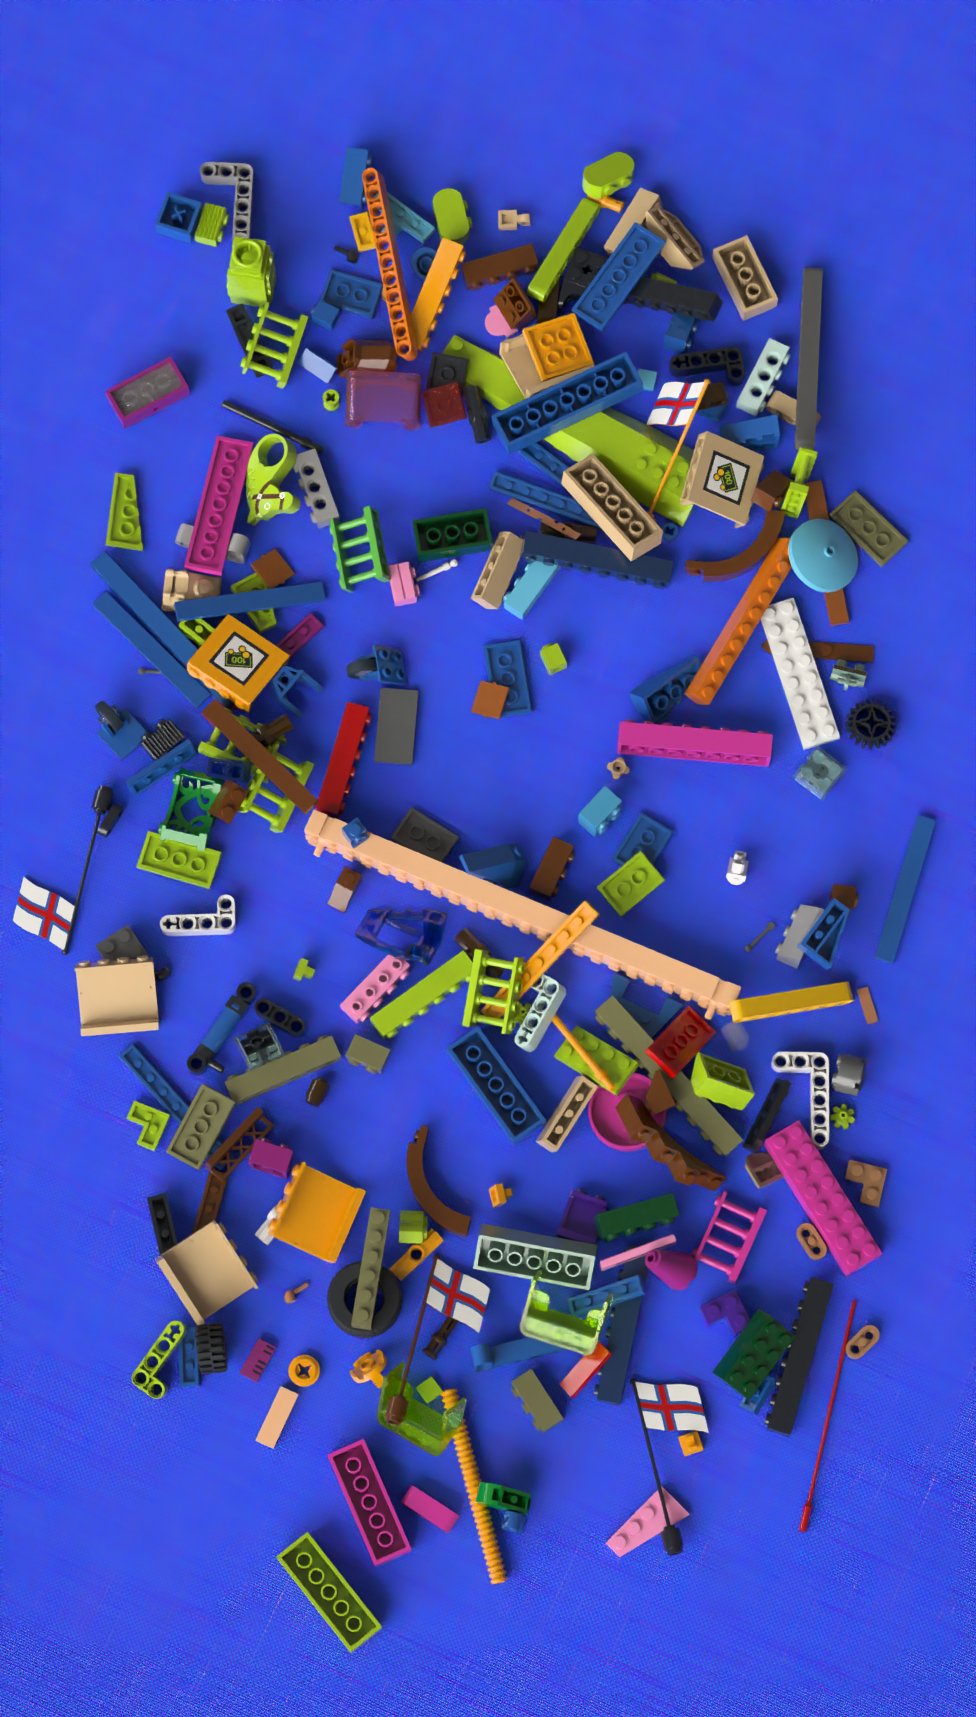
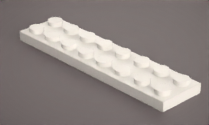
M794 598L769 605L760 620L803 750L840 739Z

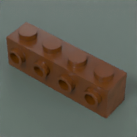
M532 243L461 264V272L467 290L473 291L489 284L497 285L503 280H511L523 274L531 275L538 270V260Z

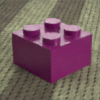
M261 1138V1140L255 1139L248 1161L250 1168L288 1179L295 1158L293 1150H290L291 1147L285 1144L273 1145L271 1140Z

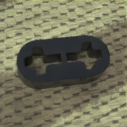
M115 803L99 826L97 834L107 838L121 818L125 808Z

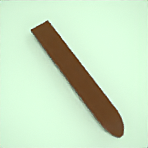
M766 640L761 644V648L772 655ZM808 641L814 659H841L873 663L874 646Z

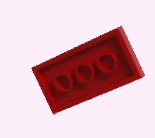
M688 1006L645 1050V1053L673 1079L717 1032Z

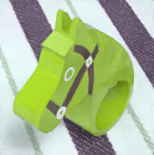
M269 434L264 436L254 448L249 459L246 473V496L250 512L247 523H252L253 526L261 519L269 521L276 514H293L300 508L301 501L298 497L279 488L281 482L293 467L297 457L294 444L281 435ZM282 442L284 445L283 458L278 464L269 466L267 463L269 450L273 445Z

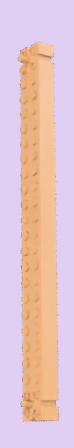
M314 809L304 829L307 842L316 846L313 854L317 857L321 856L326 846L325 850L332 854L337 852L349 861L357 860L366 868H376L379 873L385 876L393 875L396 877V880L402 883L410 882L414 884L413 887L422 891L424 889L429 890L433 896L438 898L446 897L452 904L467 906L466 909L475 913L477 911L482 912L488 919L494 920L496 918L501 920L503 925L518 927L522 933L537 935V938L544 942L569 917L565 913L469 875L466 872L370 832H367L369 839L353 849L342 834V828L348 823L328 817V815ZM591 924L568 948L573 950L572 953L577 956L583 957L585 955L590 957V960L594 963L601 964L602 962L609 965L608 968L613 971L619 972L621 970L626 972V975L630 978L637 979L638 977L643 979L644 983L654 987L657 985L662 987V991L672 994L674 992L679 994V997L685 1001L693 1000L698 1002V1006L707 1009L704 1017L708 1020L712 1019L714 1012L721 1016H731L729 1003L737 1000L740 994L741 987L728 981L725 982L719 977Z

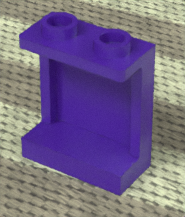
M581 1189L571 1190L556 1237L595 1245L598 1235L593 1217L599 1213L606 1212L608 1207L606 1199L598 1195L594 1197L588 1196L587 1192Z

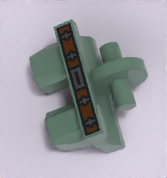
M841 659L834 664L830 680L844 684L843 690L847 691L848 686H864L867 675L865 665L855 664L853 669L847 667L848 662Z

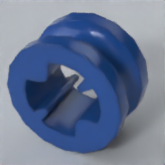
M673 523L663 525L662 538L669 542L674 541L678 536V527ZM668 528L670 531L674 530L672 536L670 534H665Z

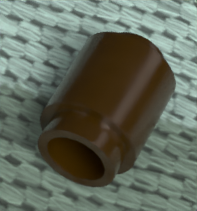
M321 1077L312 1079L305 1095V1102L315 1107L323 1104L330 1089L328 1081Z

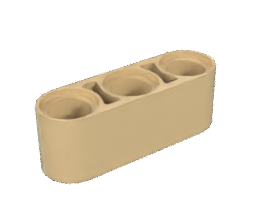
M774 391L765 408L770 413L777 414L779 418L795 426L797 400L780 391ZM816 411L817 426L818 422L821 419V415Z

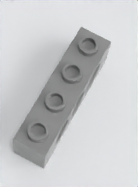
M316 449L297 454L293 468L295 473L299 472L300 479H298L301 490L305 489V503L307 507L311 506L312 512L310 517L312 523H316L318 529L331 525L330 519L335 518L339 520V514ZM309 469L314 471V473L311 475H306L304 473L306 470ZM314 486L320 488L317 492H312L310 489ZM319 503L326 505L323 509L316 507Z

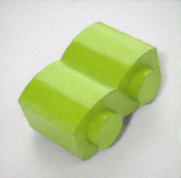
M400 1210L399 1243L423 1244V1238H427L428 1216H424V1211Z

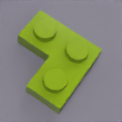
M134 1101L127 1120L144 1126L137 1145L156 1151L170 1115Z

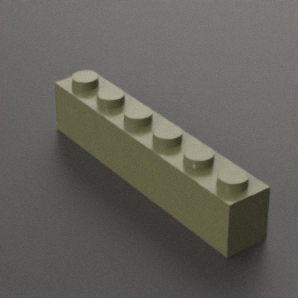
M327 1035L321 1036L316 1039L317 1042L311 1045L305 1043L299 1046L297 1051H287L281 1054V1058L276 1060L273 1058L268 1059L258 1068L250 1067L246 1069L244 1074L239 1076L234 1074L228 1077L225 1085L231 1099L237 1101L235 1106L341 1061V1055L332 1035L329 1037Z
M374 1207L370 1209L351 1322L353 1328L372 1329L391 1216L390 1210Z

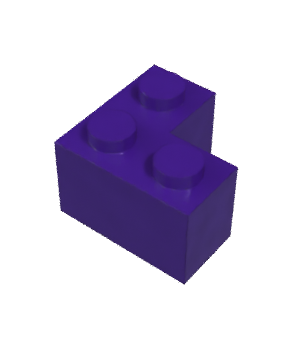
M736 1290L699 1307V1312L707 1327L725 1319L733 1337L739 1335L750 1321Z

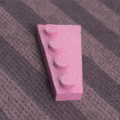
M661 1486L670 1525H674L690 1514ZM658 1490L606 1542L619 1557L658 1535L661 1531H664L663 1527L667 1526Z

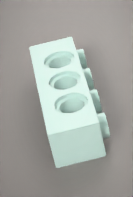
M769 338L737 400L736 408L754 416H757L759 411L763 412L767 403L765 399L767 395L771 396L775 387L773 383L775 380H779L783 372L780 369L783 364L786 365L791 356L788 354V346ZM775 360L777 364L771 365L768 361ZM764 375L767 376L769 380L763 381L760 379V377ZM758 391L761 395L757 397L752 392Z

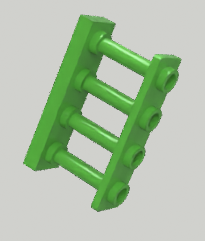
M371 506L363 508V517L341 523L335 518L330 519L331 525L329 530L334 540L332 546L337 557L336 567L340 573L339 584L343 590L349 593L354 592V583L373 577L384 583L391 581L378 510ZM366 524L367 532L365 535L344 541V530ZM365 542L370 543L371 550L368 553L348 559L346 548ZM373 560L374 567L372 570L351 576L349 566Z

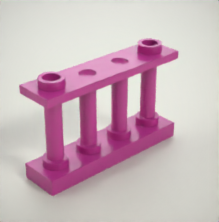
M724 1191L722 1196H717L714 1206L717 1207L699 1248H694L691 1256L696 1262L699 1260L726 1272V1275L729 1276L728 1282L735 1284L767 1210L760 1207L758 1212H751L725 1200L727 1192ZM721 1207L750 1219V1222L753 1223L751 1229L746 1228L744 1230L717 1218ZM713 1225L741 1236L745 1240L743 1247L738 1246L737 1248L710 1236ZM707 1242L733 1254L737 1258L735 1265H727L701 1253L705 1243Z

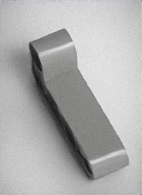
M180 524L175 543L189 548L194 526ZM234 533L230 539L226 560L243 564L250 547L249 538Z

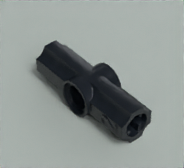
M479 385L469 386L463 389L469 423L472 425L476 444L487 443L491 441V434L487 423L488 416L485 404L483 405Z

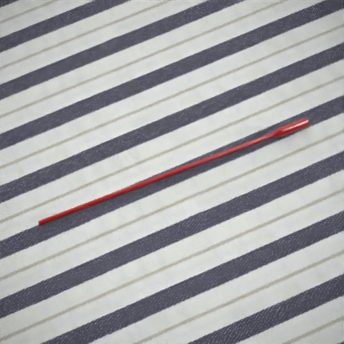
M856 1300L852 1301L808 1500L803 1506L799 1531L807 1532L811 1509H813L811 1500Z

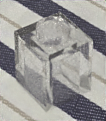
M732 1021L721 1027L720 1032L732 1051L735 1049L740 1051L748 1046L747 1042H749L750 1037L741 1022L734 1023Z

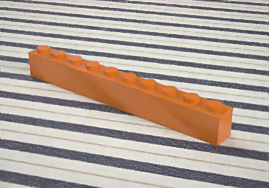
M777 538L684 693L697 705H709L790 571L792 567L788 555L790 538Z

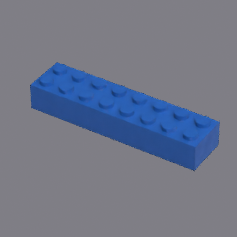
M625 351L492 415V424L507 453L511 455L642 392L643 382Z

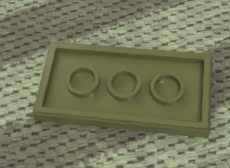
M856 490L829 514V518L844 529L850 538L881 568L909 542Z
M202 1083L166 1153L201 1171L237 1101Z

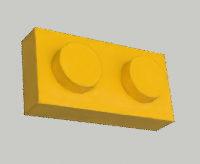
M368 213L349 216L358 252L375 249L376 246Z

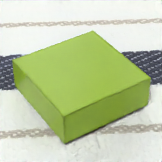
M432 1376L416 1387V1390L427 1404L443 1392Z

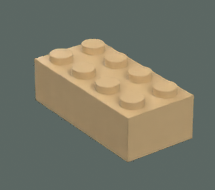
M747 235L713 249V261L743 321L777 307L778 297Z

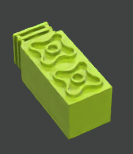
M234 237L229 263L230 268L227 271L226 287L231 303H243L244 305L260 307L264 306L266 302H272L276 283V267H274V253L271 252L270 245H266V241Z

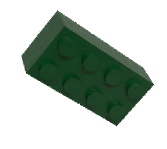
M486 508L412 520L419 563L491 551L493 548Z
M670 1193L599 1213L593 1217L599 1241L605 1239L606 1243L616 1240L622 1234L624 1237L634 1235L639 1229L645 1232L657 1227V1224H661V1227L670 1225L679 1216V1211L674 1195Z
M758 1309L712 1373L736 1393L750 1400L796 1336L771 1315Z

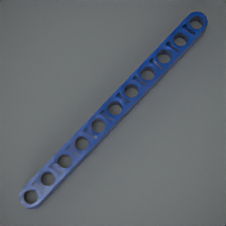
M105 552L100 554L89 564L94 572L187 669L188 661L198 649ZM196 678L217 701H220V704L224 705V708L229 707L233 703L231 700L223 698L215 689L208 688L202 680Z

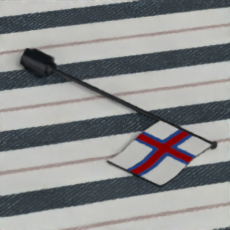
M98 786V790H95L91 808L94 809L97 818L75 906L59 895L40 888L23 877L13 921L24 930L47 939L62 949L63 955L69 953L68 947L100 817L111 809L114 794L113 789L110 787Z
M633 1378L630 1380V1384L633 1386L667 1525L663 1527L664 1531H661L660 1534L665 1552H667L668 1556L683 1553L684 1544L680 1528L670 1525L647 1428L662 1431L694 1430L708 1434L709 1431L698 1387L685 1384L653 1385L640 1383Z

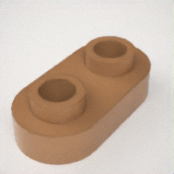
M809 1223L801 1224L796 1231L798 1241L811 1259H822L827 1252L825 1243L813 1225ZM808 1231L809 1237H804L802 1232ZM813 1248H819L820 1253L815 1254Z
M873 1325L864 1326L847 1343L845 1348L847 1356L851 1359H860L878 1341L880 1336L878 1329ZM866 1333H871L872 1339H867ZM853 1346L858 1347V1353L852 1352Z

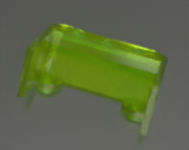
M538 1270L532 1279L520 1322V1331L525 1336L583 1355L592 1354L600 1339L614 1294L610 1293L602 1310L597 1308L590 1310L586 1320L548 1308L550 1304L549 1295L545 1291L538 1289L542 1271Z
M401 1362L383 1378L377 1420L383 1427L429 1454L439 1456L445 1451L462 1423L466 1399L462 1398L441 1415L414 1399L413 1387L406 1381L403 1396L406 1397L409 1404L405 1420L400 1426L387 1423L385 1414L389 1398L399 1394L403 1380L405 1363Z

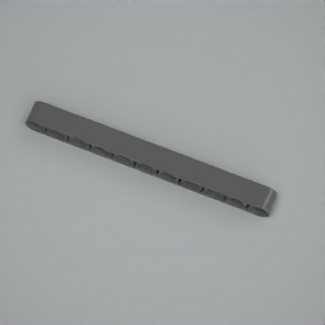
M803 268L795 450H799L800 447H810L812 449L815 447L823 268Z

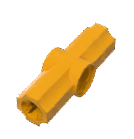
M431 1229L427 1233V1238H423V1244L416 1243L411 1246L389 1270L399 1281H402L418 1265L422 1264L425 1258L444 1240L436 1231ZM416 1250L422 1253V1257L417 1260L411 1257V1253Z

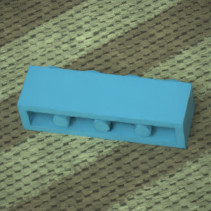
M539 561L529 562L524 570L525 574L523 577L519 576L514 583L515 588L512 592L508 591L503 598L504 609L523 620L561 566H547Z

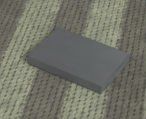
M411 807L390 839L403 847L443 863L459 840V836Z

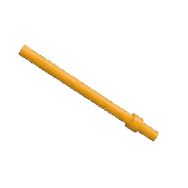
M555 1014L552 1022L593 1070L598 1081L602 1082L610 1092L614 1091L616 1086L609 1079V1074L599 1067L562 1020Z

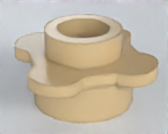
M618 757L612 763L609 762L607 764V769L612 772L614 779H619L621 775L629 773V767L626 766L622 757Z

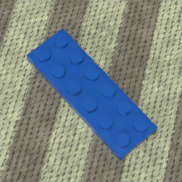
M635 222L576 302L572 312L603 332L664 248L666 241Z

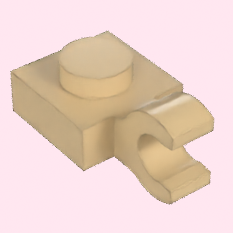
M498 210L499 231L517 230V225L530 226V214L517 215V210Z

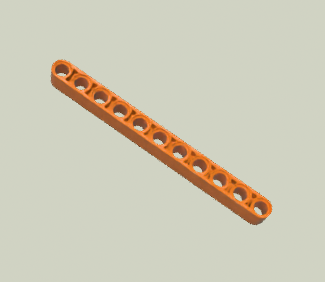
M367 168L362 174V180L395 349L399 356L407 361H412L418 355V348L385 180L377 170ZM396 278L395 282L391 284V281ZM399 295V299L394 302L396 296ZM403 313L402 317L398 319V315ZM406 330V333L401 336V333ZM409 347V351L404 354L406 348Z

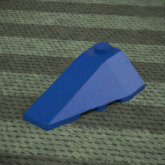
M693 656L644 681L629 692L635 709L646 721L660 725L671 716V710L683 700L681 697L701 667L698 656Z
M519 843L505 844L459 856L466 873L480 879H490V882L493 884L501 883L504 888H517L520 886L526 858Z

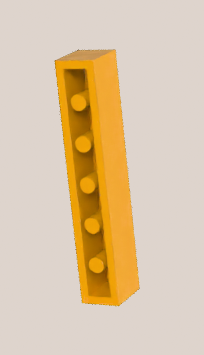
M442 238L411 313L419 351H423L430 343L431 338L429 335L431 330L434 331L437 326L438 313L441 314L444 309L445 303L443 301L445 296L448 297L450 295L452 279L455 280L459 273L457 267L460 262L464 261L466 256L463 245L446 238Z

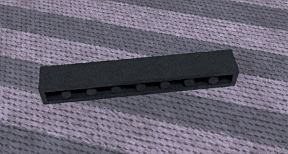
M813 1277L810 1278L809 1282L805 1281L802 1291L806 1293L804 1301L800 1300L797 1311L800 1312L798 1319H794L791 1329L795 1331L794 1335L796 1337L787 1348L789 1349L788 1356L783 1357L781 1368H784L782 1376L778 1375L775 1387H778L776 1395H772L770 1406H773L771 1414L767 1413L764 1424L767 1425V1431L789 1437L834 1286L833 1283Z

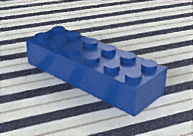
M476 1027L446 1048L448 1056L513 1146L546 1124V1119L479 1027Z

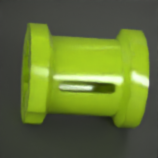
M333 389L326 390L322 396L323 406L327 411H335L339 408V394Z

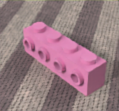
M392 950L340 1004L341 1010L356 1024L360 1021H366L370 1016L369 1012L374 1007L378 1008L384 1000L382 998L387 993L390 995L397 988L396 984L400 979L403 981L410 974V964Z

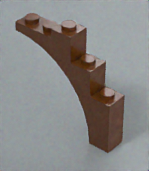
M626 1094L615 1107L630 1138L644 1143L653 1160L668 1165L675 1181L688 1186L694 1183L716 1191L727 1178L724 1172L702 1162L671 1138L648 1112L641 1099Z

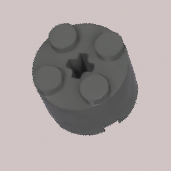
M846 1053L843 1055L839 1054L837 1059L838 1073L834 1072L832 1088L837 1092L859 1096L865 1076L863 1068L864 1065L867 1066V1059Z

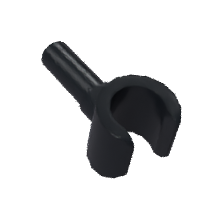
M339 246L334 247V250L347 255L346 260L353 264L357 262L358 255L355 250L351 249L348 251Z

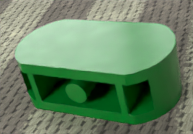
M480 1482L476 1503L502 1511L508 1510L528 1515L532 1494L498 1484Z

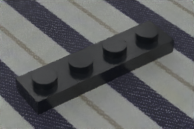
M775 1079L742 1146L747 1151L758 1152L763 1146L764 1138L771 1129L772 1122L779 1113L784 1098L789 1093L791 1085L789 1081Z

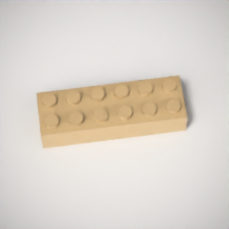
M594 454L589 455L563 471L561 484L630 561L635 560L661 544L663 530Z

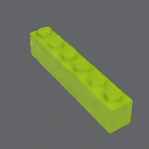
M464 950L371 1016L370 1022L383 1039L387 1037L391 1039L402 1026L408 1027L414 1022L413 1019L416 1016H423L434 1003L436 1005L440 1004L445 999V995L458 991L463 982L466 981L468 983L473 962Z

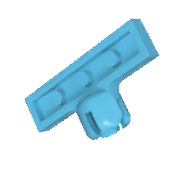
M387 192L395 236L404 230L424 244L434 233L435 228Z

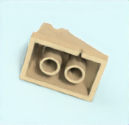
M166 569L161 610L175 612L174 602L220 596L222 578L186 570L174 571L173 569Z

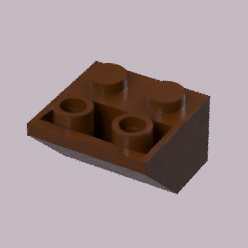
M516 277L512 278L493 299L511 330L527 327L537 316L532 303Z

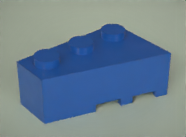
M346 147L339 197L340 204L362 207V204L366 203L362 174L372 163V155L369 150Z
M673 314L669 322L668 331L666 330L664 335L663 348L679 354H685L686 349L690 350L693 341L690 338L691 334L696 333L699 324L696 322L697 318H687L681 314Z
M775 414L737 423H726L720 426L719 436L752 451L778 448L780 438L778 416Z
M835 898L830 900L796 947L826 970L830 969L850 909Z

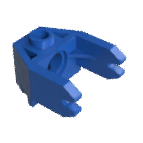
M283 666L272 679L270 685L278 703L299 719L302 715L301 711L287 699L289 690L298 681L305 682L318 693L323 688L303 670Z

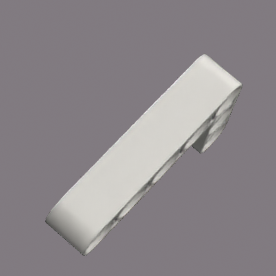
M777 1052L771 1062L774 1071L779 1073H810V1139L817 1150H821L826 1147L829 1141L828 1057L821 1052ZM782 1058L786 1064L778 1066L775 1060ZM798 1058L803 1059L805 1065L799 1067L795 1064V1060ZM814 1060H823L824 1066H816ZM822 1078L825 1084L817 1086L814 1079ZM816 1097H821L824 1099L825 1103L823 1105H817L814 1099ZM821 1116L824 1118L825 1123L817 1124L814 1118ZM821 1135L824 1137L825 1142L819 1144L815 1141L814 1137Z

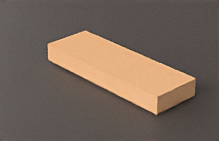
M280 1386L255 1441L274 1449L299 1394Z

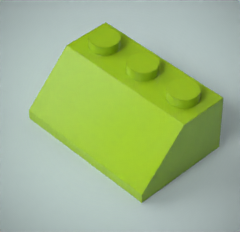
M700 1052L697 1053L690 1081L694 1093L699 1097H705L715 1103H722L729 1108L742 1111L755 1095L746 1070Z

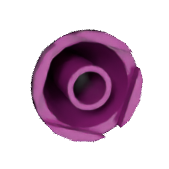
M654 1249L649 1251L645 1258L646 1266L673 1290L681 1291L689 1287V1282L691 1280L694 1281L696 1277L697 1262L687 1252Z

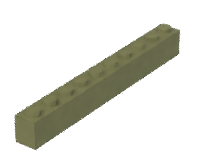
M613 995L595 1010V1019L601 1026L605 1024L609 1028V1035L614 1040L618 1038L622 1043L621 1048L628 1055L631 1053L636 1058L635 1061L638 1062L640 1069L643 1067L648 1072L647 1077L650 1080L653 1079L655 1071L660 1070L676 1105L675 1108L680 1113L683 1111L688 1116L686 1120L693 1127L696 1125L701 1130L699 1132L701 1137L706 1142L708 1140L711 1141L714 1145L712 1147L719 1156L723 1155L726 1157L743 1141L705 1097H699L694 1093L691 1082L681 1071L672 1079L645 1053V1050L654 1041Z

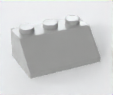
M801 904L799 909H794L790 918L793 920L791 927L787 925L783 936L786 938L783 943L779 942L775 951L778 954L776 960L798 969L804 952L796 946L821 914L822 908Z

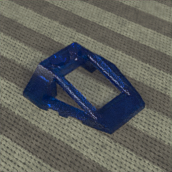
M372 909L367 911L355 933L356 937L362 942L393 957L429 966L441 945L448 913L430 909H422V912H412V909H405V912H392V909ZM395 919L423 921V932ZM384 923L420 940L417 945L410 944L407 951H404L378 939L377 936Z

